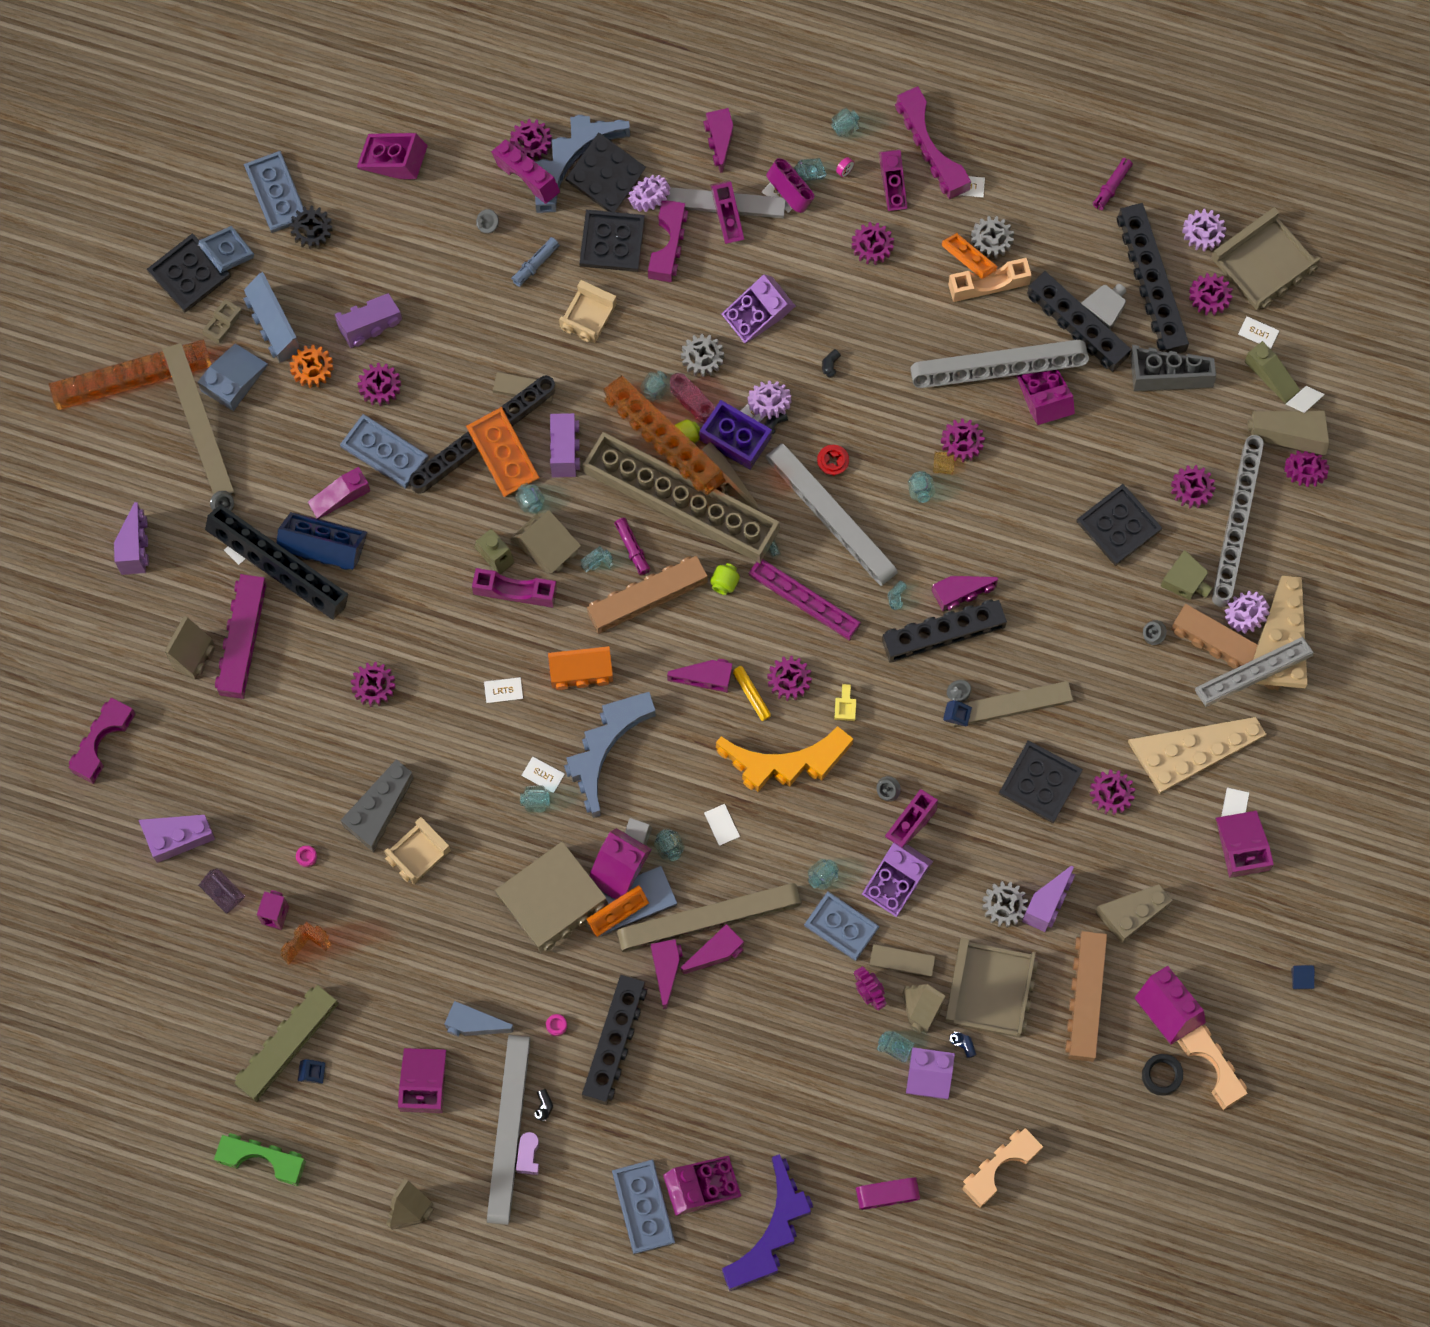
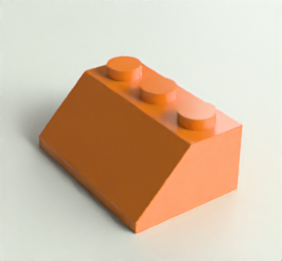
M609 646L548 653L552 688L566 690L570 686L585 688L589 684L605 686L609 682H613Z

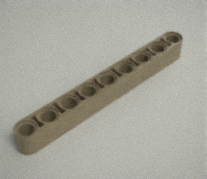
M796 883L627 926L617 930V935L622 952H629L651 946L654 943L679 939L724 927L726 924L732 925L796 908L802 902Z

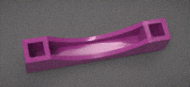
M917 86L897 95L895 107L897 112L903 115L907 130H911L913 133L914 143L916 146H920L924 161L929 162L933 177L939 180V187L942 193L951 199L969 191L971 180L962 165L945 157L931 141L925 125L927 101Z

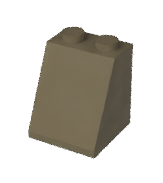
M550 510L538 511L511 537V540L546 573H557L564 567L562 563L567 558L570 560L578 553L577 549L581 546Z

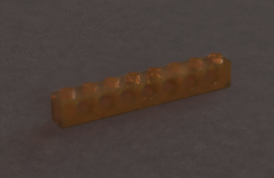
M204 339L182 345L191 372L212 365ZM161 351L49 383L53 402L56 408L60 410L169 379L172 376L164 353Z
M622 375L603 389L606 403L611 408L615 407L619 416L623 420L627 419L635 431L639 430L647 443L651 442L660 455L664 454L667 457L668 463L672 467L676 466L683 478L686 480L689 478L698 492L702 491L707 496L725 482L722 470Z

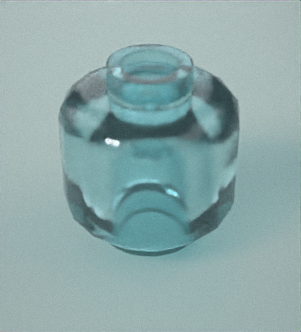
M844 108L832 117V124L830 125L839 137H848L859 129L858 120H860V117L854 110L850 112L847 108Z
M657 371V373L649 372L640 385L641 394L652 402L661 400L670 387L667 380L668 377L661 371Z
M919 471L914 473L908 480L909 493L913 500L924 503L935 495L934 481L930 474Z
M525 483L518 488L515 500L523 512L535 514L544 507L545 497L536 484L528 485V483Z
M542 785L526 786L524 793H520V805L525 806V810L529 813L546 811V808L550 807L549 790H546Z
M670 829L659 832L654 842L659 856L664 860L675 861L679 859L685 848L678 832Z
M820 859L808 869V882L813 888L826 890L838 879L839 869L832 860Z

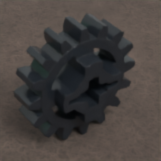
M304 206L303 212L297 210V217H291L293 223L289 225L290 229H292L290 233L291 236H296L294 239L295 243L301 241V247L308 244L309 249L312 248V245L319 248L320 242L326 244L325 237L331 238L329 233L332 231V226L330 225L332 223L331 218H327V212L321 213L320 207L315 211L313 206L310 207V210H307ZM309 225H313V230H309Z

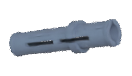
M550 237L533 257L524 262L522 268L511 277L513 283L521 287L531 275L533 276L538 267L560 246L558 241Z

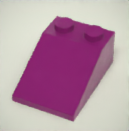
M417 133L368 134L357 168L397 179H417L428 145Z
M616 828L610 831L605 839L589 876L602 892L614 899H618L629 892L652 849Z

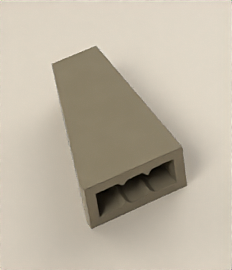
M1253 411L1251 419H1248L1247 429L1251 431V435L1260 436L1263 442L1326 455L1329 438L1325 411H1306L1305 413L1301 411Z

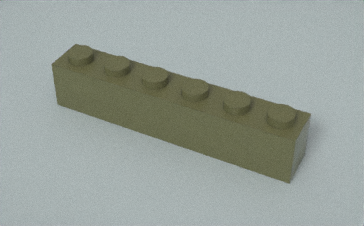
M317 985L315 988L312 987L307 991L304 996L306 999L301 1005L297 1004L292 1009L290 1018L287 1021L283 1020L277 1027L278 1032L274 1037L270 1036L264 1042L263 1050L259 1054L255 1053L250 1059V1065L246 1070L242 1069L235 1077V1085L255 1102L261 1098L339 1005L337 1000Z

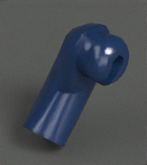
M954 1032L950 1035V1042L964 1048L967 1058L977 1055L970 1036L961 1032Z

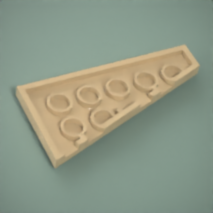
M1281 576L1269 610L1270 614L1262 630L1253 660L1301 637L1305 639L1302 577ZM1306 660L1255 684L1306 688Z
M1253 717L1130 739L1128 743L1157 791L1161 794L1266 736V733L1257 718Z

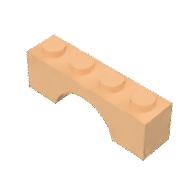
M1027 258L1007 262L1004 266L983 279L970 271L952 274L949 277L948 285L953 302L1030 285L1032 275Z
M1200 1026L1179 1039L1178 1043L1188 1057L1200 1056L1213 1064L1217 1072V1083L1211 1093L1221 1108L1225 1110L1248 1094L1246 1092L1247 1087L1243 1080H1238L1234 1074L1235 1069L1231 1062H1226L1222 1056L1223 1050L1219 1044H1214L1210 1038L1211 1032L1207 1026Z
M1026 1128L1021 1132L1018 1129L1009 1138L1011 1142L1007 1146L1002 1144L994 1152L996 1156L991 1161L987 1158L979 1166L981 1170L976 1175L971 1173L963 1181L966 1185H964L962 1190L979 1208L996 1194L997 1189L994 1175L996 1169L1001 1164L1008 1161H1018L1027 1164L1042 1150L1043 1146Z

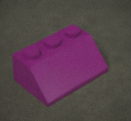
M1169 966L1151 975L1135 996L1136 1002L1170 1045L1206 1023L1204 1010Z

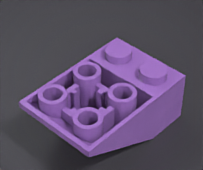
M763 274L722 313V316L746 344L783 319L796 306L772 276Z
M134 502L114 542L115 563L121 575L146 573V566H149L148 554H145V547H148V537L144 531V528L148 527L147 516H144V510L140 509L137 502Z
M893 843L862 895L897 917L933 861L907 844L901 848Z
M1073 866L1067 868L1034 893L1024 915L1023 923L1043 932L1046 931L1047 927L1052 928L1058 911H1055V909L1060 910L1067 894L1063 891L1069 890L1075 874H1072Z

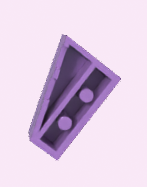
M389 293L367 301V306L359 309L357 306L351 307V312L342 315L338 312L335 314L339 331L350 348L362 345L368 338L380 335L383 330L396 326L402 320L401 313Z
M574 413L550 414V466L552 478L576 477V470H580V458H576V451H580L579 439L575 438V432H579V420H575Z
M205 815L139 820L152 856L157 863L215 840Z

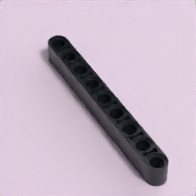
M547 375L538 378L501 406L512 426L554 395L555 382L553 378ZM543 384H549L551 385V388L549 390H543L541 386ZM531 395L536 399L533 402H527L525 398ZM513 407L520 409L517 414L509 412ZM466 432L410 475V485L415 493L421 494L426 492L479 452L469 432ZM470 443L472 447L465 450L462 448V445ZM449 455L456 456V459L452 462H449L446 460V457ZM439 467L440 471L433 474L430 472V469ZM423 479L424 483L417 486L414 484V481Z

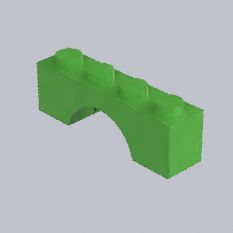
M231 1133L228 1136L222 1135L214 1158L217 1163L237 1169L244 1161L250 1158H264L272 1163L275 1178L278 1181L295 1186L299 1185L306 1163L304 1158H301L302 1154L293 1151L286 1154L281 1152V1148L269 1145V1148L262 1147L261 1142L249 1139V1142L240 1140V1136Z

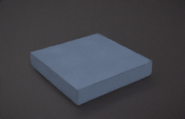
M232 226L199 240L198 245L220 273L254 257V253Z

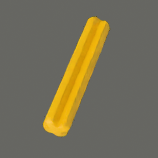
M742 666L735 668L733 674L761 721L769 719L771 713Z

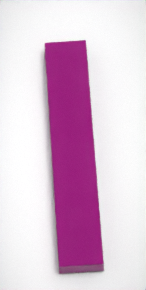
M764 559L761 563L756 562L748 573L750 577L849 641L861 625V622Z

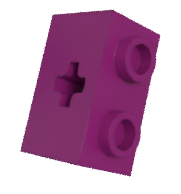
M271 890L270 893L264 891L257 912V917L262 925L282 930L289 909L283 894Z

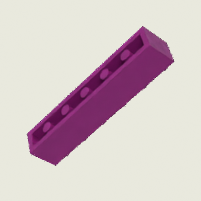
M240 574V579L235 582L234 591L237 593L236 598L232 599L231 602L232 618H229L227 621L228 638H224L223 650L225 652L224 657H221L219 661L220 677L217 676L215 680V688L220 696L244 699L267 586L264 577Z

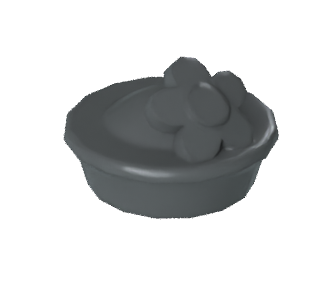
M491 209L481 211L476 219V225L483 233L494 232L499 224L497 214Z
M227 491L216 492L210 500L211 509L214 510L221 504L232 511L234 506L233 496Z
M1152 620L1145 625L1143 636L1147 643L1158 645L1165 639L1167 630L1161 621Z
M956 680L947 688V696L952 701L964 702L970 696L971 686L965 680Z
M885 776L878 781L876 790L881 799L894 801L899 797L901 787L895 778Z

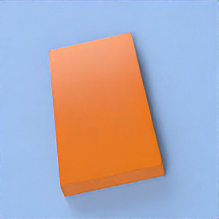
M502 407L466 426L503 497L539 479L533 464Z

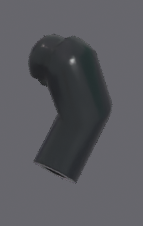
M836 349L832 350L822 360V372L828 378L836 375L834 362L841 357V354Z
M779 413L778 418L772 415L771 419L767 418L763 425L772 429V434H775V426L778 423L788 421L787 414Z
M546 1089L537 1092L541 1104L534 1115L540 1121L549 1118L553 1109V1103Z

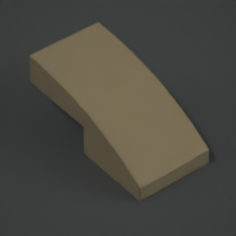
M225 299L214 311V317L202 330V335L219 344L232 328L242 309Z

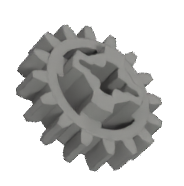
M988 216L987 221H984L982 218L980 219V225L975 223V230H972L971 243L975 244L974 247L977 250L980 249L982 254L986 253L987 258L993 254L996 259L998 253L1004 256L1005 250L1010 251L1014 240L1012 238L1014 231H1009L1011 228L1010 224L1004 225L1005 219L1000 222L998 221V216L994 220H991V217Z
M701 334L698 339L694 335L692 342L688 339L686 340L687 346H682L683 353H681V359H684L682 365L687 366V372L693 370L694 376L701 373V376L704 377L707 372L711 376L713 369L717 372L719 371L718 365H723L721 358H724V352H722L723 346L717 345L718 339L712 341L711 335L704 338V335Z
M1001 881L1000 887L993 884V891L987 889L986 894L988 896L983 897L982 901L986 902V904L982 906V909L988 910L985 913V917H992L990 923L998 921V927L1005 923L1008 928L1010 922L1017 925V918L1021 920L1024 918L1021 912L1026 913L1027 908L1023 905H1026L1028 900L1022 899L1025 896V892H1018L1020 886L1012 888V882L1005 886L1004 882ZM995 896L997 903L991 906V900ZM1002 901L1004 903H1009L1008 908L1006 906H1001ZM1019 903V909L1015 913L1013 906Z

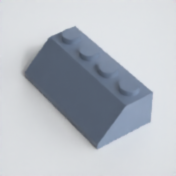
M259 273L244 289L246 297L243 300L248 309L252 308L254 314L251 315L255 324L261 325L263 330L260 333L264 341H269L271 346L268 349L272 357H277L279 363L292 358V355H298L297 349L300 350L297 337L264 273Z

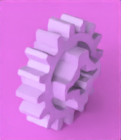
M652 175L650 178L645 177L643 182L638 181V185L632 187L634 191L629 192L630 197L628 199L634 209H637L639 212L644 209L647 212L651 208L654 210L656 205L661 206V201H666V196L670 195L669 190L671 188L664 177L661 178L658 175L655 178Z
M1203 209L1202 213L1195 210L1194 216L1189 214L1188 220L1184 222L1183 226L1185 227L1182 230V233L1185 234L1184 240H1190L1189 246L1196 245L1195 250L1202 247L1203 252H1205L1206 248L1209 247L1212 251L1215 245L1219 247L1221 241L1224 240L1226 227L1222 226L1225 221H1219L1220 215L1214 216L1213 210L1209 213H1206L1205 209Z
M768 381L766 385L760 382V387L754 386V391H749L750 411L753 410L754 415L760 414V418H763L765 415L768 416V419H771L772 415L778 418L779 413L786 414L785 409H790V403L792 402L790 390L786 389L784 384L779 386L778 381L775 384H771V381Z
M1248 591L1247 595L1240 593L1239 598L1234 596V602H1228L1230 609H1225L1227 614L1225 619L1231 629H1235L1236 632L1242 630L1244 634L1247 633L1248 629L1254 632V627L1256 626L1261 628L1260 623L1266 622L1265 616L1270 614L1268 611L1270 607L1264 596H1260L1258 592L1252 594L1251 591Z

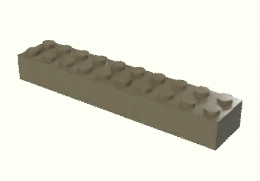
M602 432L583 464L586 475L758 563H761L780 531L779 521L605 432Z

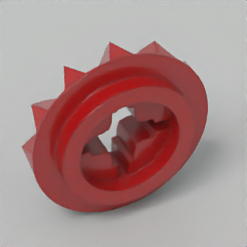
M839 445L825 446L817 456L819 469L826 475L835 476L842 474L849 464L847 451ZM829 455H830V457H832L833 459L839 458V459H837V462H836V463H837V466L834 465L833 463L828 464L829 461H830Z

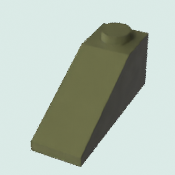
M1263 341L1248 352L1245 363L1285 404L1300 392L1299 387L1280 359Z

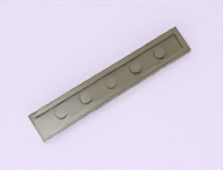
M1065 681L964 704L972 707L968 724L1070 703L1073 702L1069 682ZM952 723L953 728H954V727L961 726V725H957V724H953V723Z

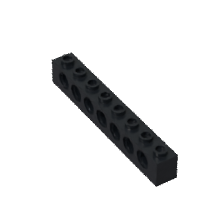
M1139 203L1120 208L1119 215L1116 217L1119 228L1122 227L1123 243L1128 246V258L1135 267L1133 269L1134 277L1136 280H1139L1141 285L1139 286L1140 295L1142 298H1145V310L1152 319L1151 329L1157 335L1158 350L1167 353L1174 351L1177 354L1186 352L1189 342L1144 205ZM1135 225V226H1137L1139 229H1136V230H1135V229H1132L1130 226ZM1136 243H1142L1144 247H1139ZM1142 260H1146V261H1148L1150 264L1146 265V264H1143L1141 261H1142ZM1147 278H1153L1156 282H1150ZM1158 295L1161 297V300H1156L1153 296ZM1159 313H1164L1167 317H1160ZM1164 331H1171L1173 335H1167Z
M219 504L207 516L205 531L330 619L334 620L345 609L348 598L347 592L223 505Z

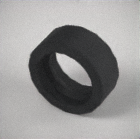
M1169 1054L1152 1056L1142 1070L1144 1086L1155 1095L1166 1096L1172 1094L1179 1088L1183 1080L1181 1063ZM1157 1063H1167L1174 1069L1175 1079L1171 1085L1159 1087L1151 1080L1150 1071Z

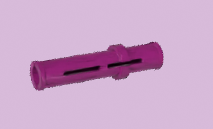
M1122 158L1107 183L1100 188L1101 192L1092 203L1096 209L1100 205L1099 210H1103L1109 199L1114 197L1115 190L1133 166L1129 159Z
M624 517L616 520L614 525L628 550L630 561H633L638 574L642 576L649 573L651 568L644 557L645 553L643 549H640L627 519Z

